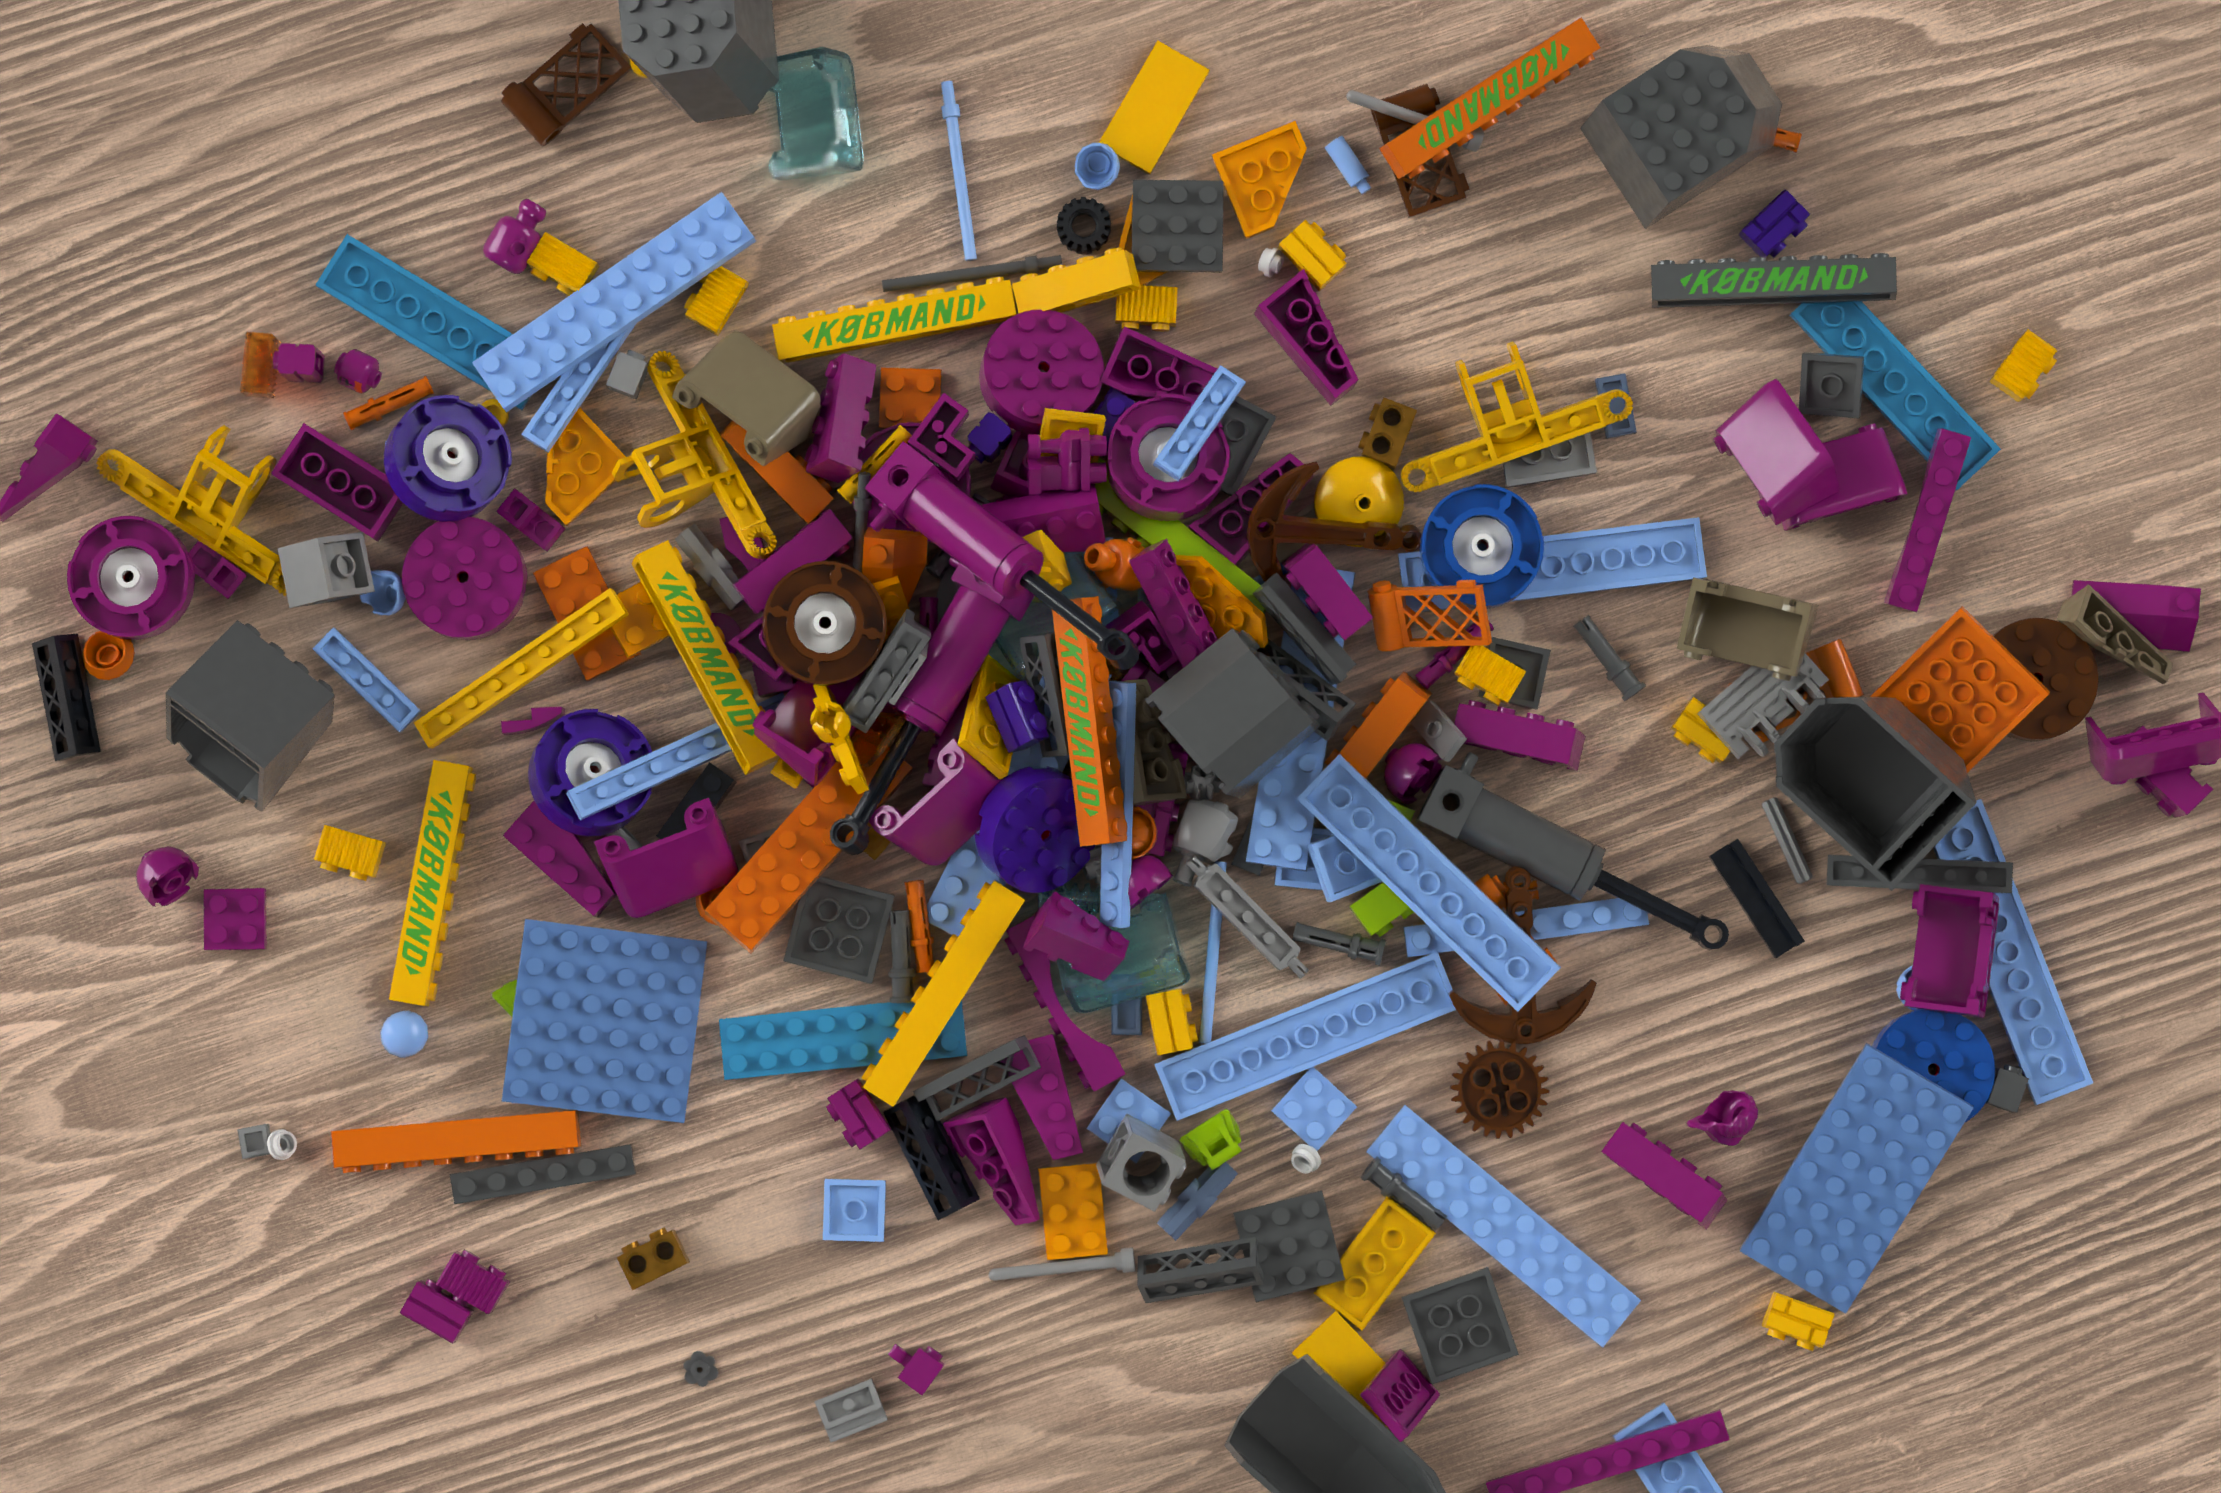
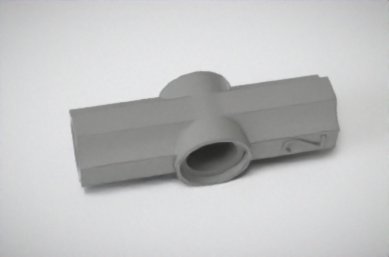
M696 524L681 532L675 540L686 556L694 563L693 567L709 587H713L731 611L742 605L745 601L732 586L739 579L718 548L712 546Z

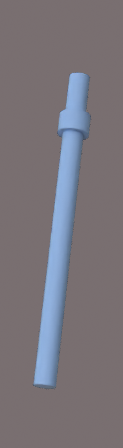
M953 81L941 82L944 105L941 106L942 117L946 119L965 261H972L977 259L958 123V118L961 117L959 104H956Z
M1216 861L1215 863L1226 873L1227 862ZM1212 904L1199 1043L1204 1044L1211 1042L1222 925V914Z

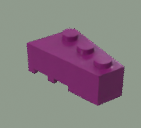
M1306 543L1281 563L1289 573L1286 575V578L1296 590L1301 588L1307 595L1304 601L1315 614L1320 611L1327 620L1323 625L1333 638L1339 635L1343 640H1346L1373 618L1317 545Z
M2142 725L2137 727L2132 733L2147 729ZM2189 767L2138 777L2135 782L2146 795L2151 793L2159 801L2156 805L2166 816L2170 817L2172 815L2174 818L2188 815L2214 790L2207 783L2202 787L2190 774L2192 769Z
M1054 891L1035 913L1023 949L1031 952L1035 948L1047 953V959L1055 962L1060 958L1072 963V969L1105 981L1123 961L1130 941L1125 939L1121 933L1113 931L1100 922L1094 915L1088 914L1076 906L1070 899Z

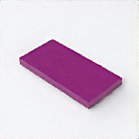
M1399 1349L1361 1392L1360 1396L1395 1437L1402 1442L1410 1435L1439 1398L1440 1393L1404 1351Z

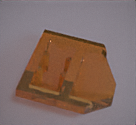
M880 712L867 733L856 728L850 739L861 766L870 767L886 750L906 722L904 715Z

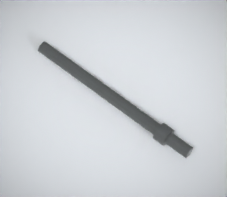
M1036 255L1025 257V260L886 279L882 280L883 292L1023 272L1038 274L1039 270L1062 265L1061 255L1037 258Z
M859 472L858 490L857 495L854 496L853 509L856 510L853 568L861 573L864 536L868 525V511L872 510V497L864 489L871 478V473Z

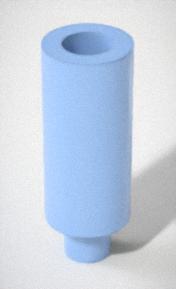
M1340 136L1330 142L1325 147V150L1351 188L1356 186L1361 195L1369 191L1371 186L1366 180L1369 174L1344 137Z

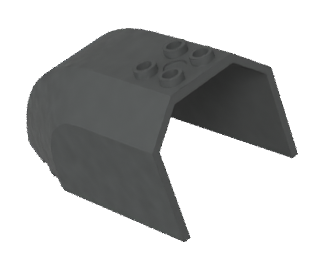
M1308 1354L1277 1372L1240 1413L1224 1445L1237 1462L1271 1493H1446L1436 1472L1405 1442H1400L1380 1419Z

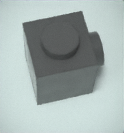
M2005 1064L2004 1069L1995 1068L1994 1084L1986 1104L2011 1113H2017L2029 1078L2021 1075L2023 1070Z

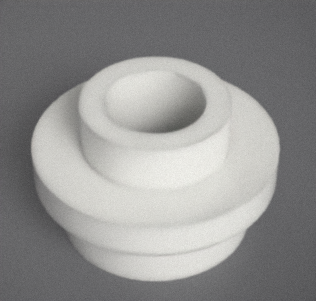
M1266 248L1263 251L1259 260L1258 270L1264 272V276L1270 278L1274 273L1278 274L1284 261V258L1281 256V250L1278 248Z
M284 1129L273 1131L267 1141L269 1153L277 1160L288 1159L297 1148L295 1136Z
M1299 1144L1292 1152L1291 1162L1296 1170L1307 1174L1319 1168L1321 1158L1317 1150L1312 1146Z

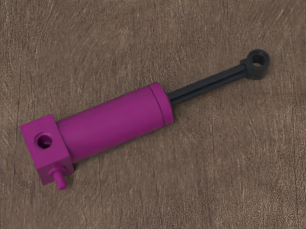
M904 441L864 488L879 503L878 506L882 508L880 513L870 523V527L876 532H880L891 517L901 521L912 531L918 530L1004 598L1014 599L1028 590L1097 644V650L1114 667L1126 670L1137 663L1140 654L1139 648L1126 633L1115 628H1106L1039 576L1044 560L1041 551L952 484L933 463ZM1125 645L1124 651L1119 655H1115L1117 648Z
M953 557L949 559V564L956 568L951 580L959 586V589L929 639L927 658L895 705H891L895 711L901 714L900 718L905 723L868 785L869 790L864 792L852 815L846 814L845 818L839 819L831 827L830 839L835 846L850 855H858L867 848L869 843L868 831L871 828L867 824L920 731L928 732L929 730L935 734L942 735L947 726L946 723H949L1008 618L1011 617L1020 622L1034 598V595L1028 590L1017 598L1006 599ZM854 831L852 839L845 842L848 833Z

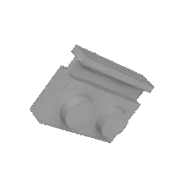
M872 1378L814 1401L830 1443L888 1420Z

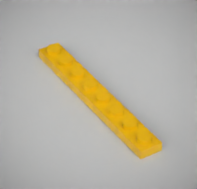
M609 588L414 722V725L428 748H435L621 621L629 613L615 590Z

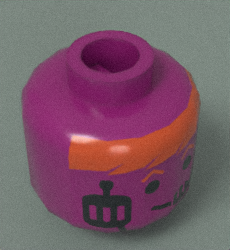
M357 349L350 350L348 353H342L334 368L338 383L360 394L367 392L370 388H376L382 377V373L379 371L378 360Z

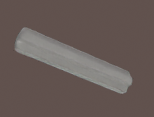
M1775 797L1763 802L1762 807L1796 882L1801 884L1810 880L1812 873L1779 800Z

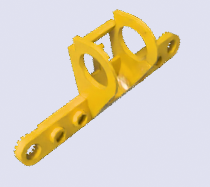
M1513 341L1507 343V350L1512 362L1469 377L1465 363L1462 360L1455 362L1464 395L1481 437L1407 463L1401 471V481L1412 492H1422L1429 488L1443 485L1606 427L1609 424L1622 421L1631 414L1633 401L1626 392L1614 389L1541 415L1517 345ZM1515 370L1524 399L1510 404L1502 379L1492 382V386L1500 408L1483 414L1473 385ZM1614 397H1622L1625 401V408L1620 413H1612L1609 410V402ZM1416 468L1423 470L1425 473L1424 480L1417 485L1411 484L1408 479L1410 471Z
M658 351L654 353L648 362L647 371L681 433L636 448L630 456L617 460L612 471L614 479L620 482L621 480L630 479L642 474L656 500L642 506L637 516V521L643 528L664 524L715 493L746 551L757 559L770 557L776 548V535H773L766 522V517L702 402L699 406L688 409L672 398L677 383L686 375L682 371L678 359L676 360L675 355L672 356L670 352ZM657 362H665L671 370L670 372L667 371L666 373L664 371L662 373L661 370L658 371L659 368H656L657 365L655 364ZM649 455H656L649 463L644 458ZM674 458L675 461L663 465L670 459ZM635 462L638 469L625 472ZM651 468L655 469L654 473L658 480L682 473L688 485L664 493ZM676 500H681L674 508L667 511L666 513H663L655 517H650L657 509L664 506L665 504H668ZM760 537L766 540L768 548H757V545H754V538Z
M223 425L208 437L204 448L197 453L180 491L116 449H108L99 456L96 462L98 465L97 470H100L99 474H103L104 479L111 480L120 486L122 491L264 584L268 583L278 590L280 594L287 595L279 555L237 528L272 475L271 472L275 468L276 458L271 455L266 456L254 466L248 478L217 457L231 430ZM218 442V444H217V446L215 447L214 451H213L212 453H210L211 449H212V448L214 447V445ZM108 459H113V462L116 461L115 464H118L117 468H119L117 471L110 468L107 462ZM214 469L218 474L215 476L210 488L207 489L201 484L210 470ZM263 472V474H262V476L260 477L259 481L257 482V484L255 485V487L251 490V488H252V486L254 485L255 481L258 479V477H259V476L261 475V473ZM228 479L241 487L233 505L220 497Z

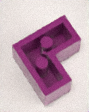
M943 393L908 440L909 446L958 482L976 458L975 452L954 438L955 434L969 417V411Z
M1142 600L1105 626L1108 629L1115 628L1126 633L1138 646L1139 652L1157 675L1179 660L1164 629ZM1125 645L1117 648L1115 655L1121 654L1125 649Z

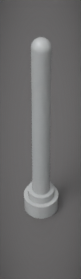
M1350 90L1346 95L1349 102L1415 125L1428 117L1354 90ZM1481 128L1471 132L1474 138L1463 144V148L1474 152L1479 149L1484 137V131Z
M1133 1247L1122 1248L1121 1252H1115L1114 1256L995 1268L990 1270L989 1278L993 1281L1108 1268H1116L1117 1271L1123 1270V1273L1136 1272Z

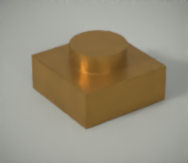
M868 822L867 825L871 828L868 831L869 843L864 852L876 861L891 842L878 834Z

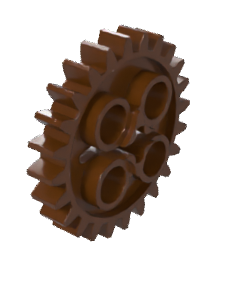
M1503 1040L1499 1041L1497 1048H1494L1491 1041H1487V1050L1483 1051L1479 1045H1476L1477 1055L1473 1056L1468 1052L1465 1053L1469 1061L1467 1064L1457 1062L1462 1072L1452 1073V1076L1459 1080V1082L1450 1086V1089L1458 1091V1095L1451 1098V1101L1460 1102L1461 1104L1455 1110L1456 1113L1465 1112L1467 1114L1462 1121L1464 1124L1471 1120L1474 1121L1472 1131L1475 1132L1480 1127H1484L1483 1136L1487 1137L1490 1131L1494 1130L1496 1139H1500L1502 1131L1505 1130L1507 1136L1512 1138L1513 1128H1516L1523 1134V1123L1533 1127L1534 1122L1531 1116L1542 1117V1113L1537 1107L1538 1105L1544 1106L1548 1104L1545 1100L1541 1099V1094H1547L1550 1090L1541 1088V1083L1549 1079L1548 1077H1539L1538 1073L1543 1070L1544 1066L1534 1067L1533 1063L1537 1056L1533 1055L1526 1058V1047L1517 1052L1516 1042H1512L1507 1049ZM1493 1062L1497 1064L1501 1085H1507V1091L1503 1092V1098L1508 1111L1507 1116L1502 1115L1499 1095L1492 1093V1088L1496 1087L1491 1067ZM1509 1062L1515 1063L1519 1068V1074L1513 1080L1507 1079L1503 1074V1068ZM1478 1069H1484L1489 1074V1082L1483 1087L1477 1086L1473 1080V1075ZM1515 1092L1522 1093L1526 1098V1104L1520 1110H1516L1510 1105V1097ZM1485 1099H1492L1496 1104V1111L1491 1116H1484L1480 1111V1104Z

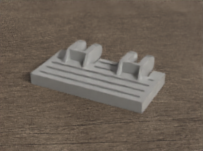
M1806 653L1804 654L1798 676H1791L1790 681L1772 677L1773 671L1751 666L1698 712L1699 717L1737 759L1749 750L1741 740L1742 737L1760 756L1764 757L1769 753L1766 745L1751 729L1757 725L1768 739L1775 743L1781 736L1775 727L1794 711L1785 701L1786 699L1801 714L1810 706L1796 691L1799 687H1802L1813 700L1816 698H1826L1819 688L1829 679Z

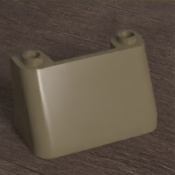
M736 331L722 338L677 383L672 396L673 399L688 409L699 406L704 398L747 431L744 438L746 452L762 466L767 465L808 439L821 402L820 395L813 385L746 335Z
M1693 577L1677 649L1685 651L1684 657L1702 660L1703 655L1722 658L1773 671L1772 677L1790 681L1791 676H1798L1819 605Z

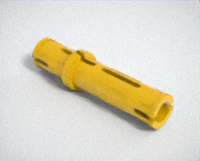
M899 425L894 433L862 465V470L859 472L871 473V481L903 441L908 444V440L912 435L903 426ZM859 472L852 475L837 490L850 504L853 503L854 496L857 495Z

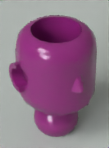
M528 198L520 202L518 207L519 213L516 218L507 215L498 220L483 246V254L486 258L513 274H520L527 268V260L542 238L534 229L538 223L545 219L546 209Z

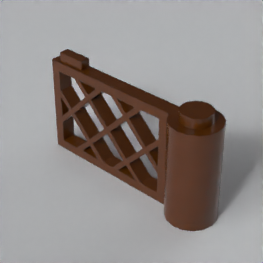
M582 23L569 34L572 39L523 82L518 84L512 82L501 93L504 96L501 100L502 104L542 147L554 140L566 125L631 70V66L592 24L586 27ZM590 34L599 42L598 53L581 52V42ZM577 46V52H572L571 50ZM602 46L609 54L602 53ZM563 57H577L576 72L558 71L559 61ZM580 57L597 58V74L580 73ZM602 59H614L622 68L613 75L601 74ZM555 65V71H548ZM541 76L554 77L553 92L540 91L534 85V82ZM558 77L576 78L575 93L557 92ZM579 78L597 79L596 90L591 94L578 93ZM601 79L607 80L600 86ZM546 97H553V104ZM557 98L574 99V109L565 117L556 109ZM578 99H584V100L578 105Z
M1428 84L1380 99L1426 116L1436 112V106L1440 105L1436 89L1434 87L1429 88ZM1370 109L1383 145L1390 142L1388 135L1397 132L1403 133L1406 131L1405 129L1415 125ZM1449 147L1447 149L1450 154L1445 156L1446 162L1441 171L1423 163L1425 169L1439 175L1432 190L1416 183L1420 173L1411 181L1405 177L1398 179L1393 171L1409 218L1466 198L1465 191L1470 189L1465 174H1458ZM1447 166L1450 170L1451 176L1445 174ZM1442 177L1454 182L1457 191L1456 195L1446 198L1435 192ZM1404 182L1411 185L1408 192L1406 190ZM1414 187L1430 194L1426 204L1416 209H1413L1409 199ZM1433 196L1440 199L1439 201L1430 203Z

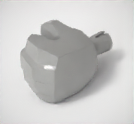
M1206 799L1189 800L1172 845L1174 850L1183 855L1173 881L1191 887L1195 872L1185 863L1193 855L1201 862L1213 864L1219 858L1231 854L1233 846L1227 843L1231 833L1235 832L1238 817L1229 811L1228 805Z

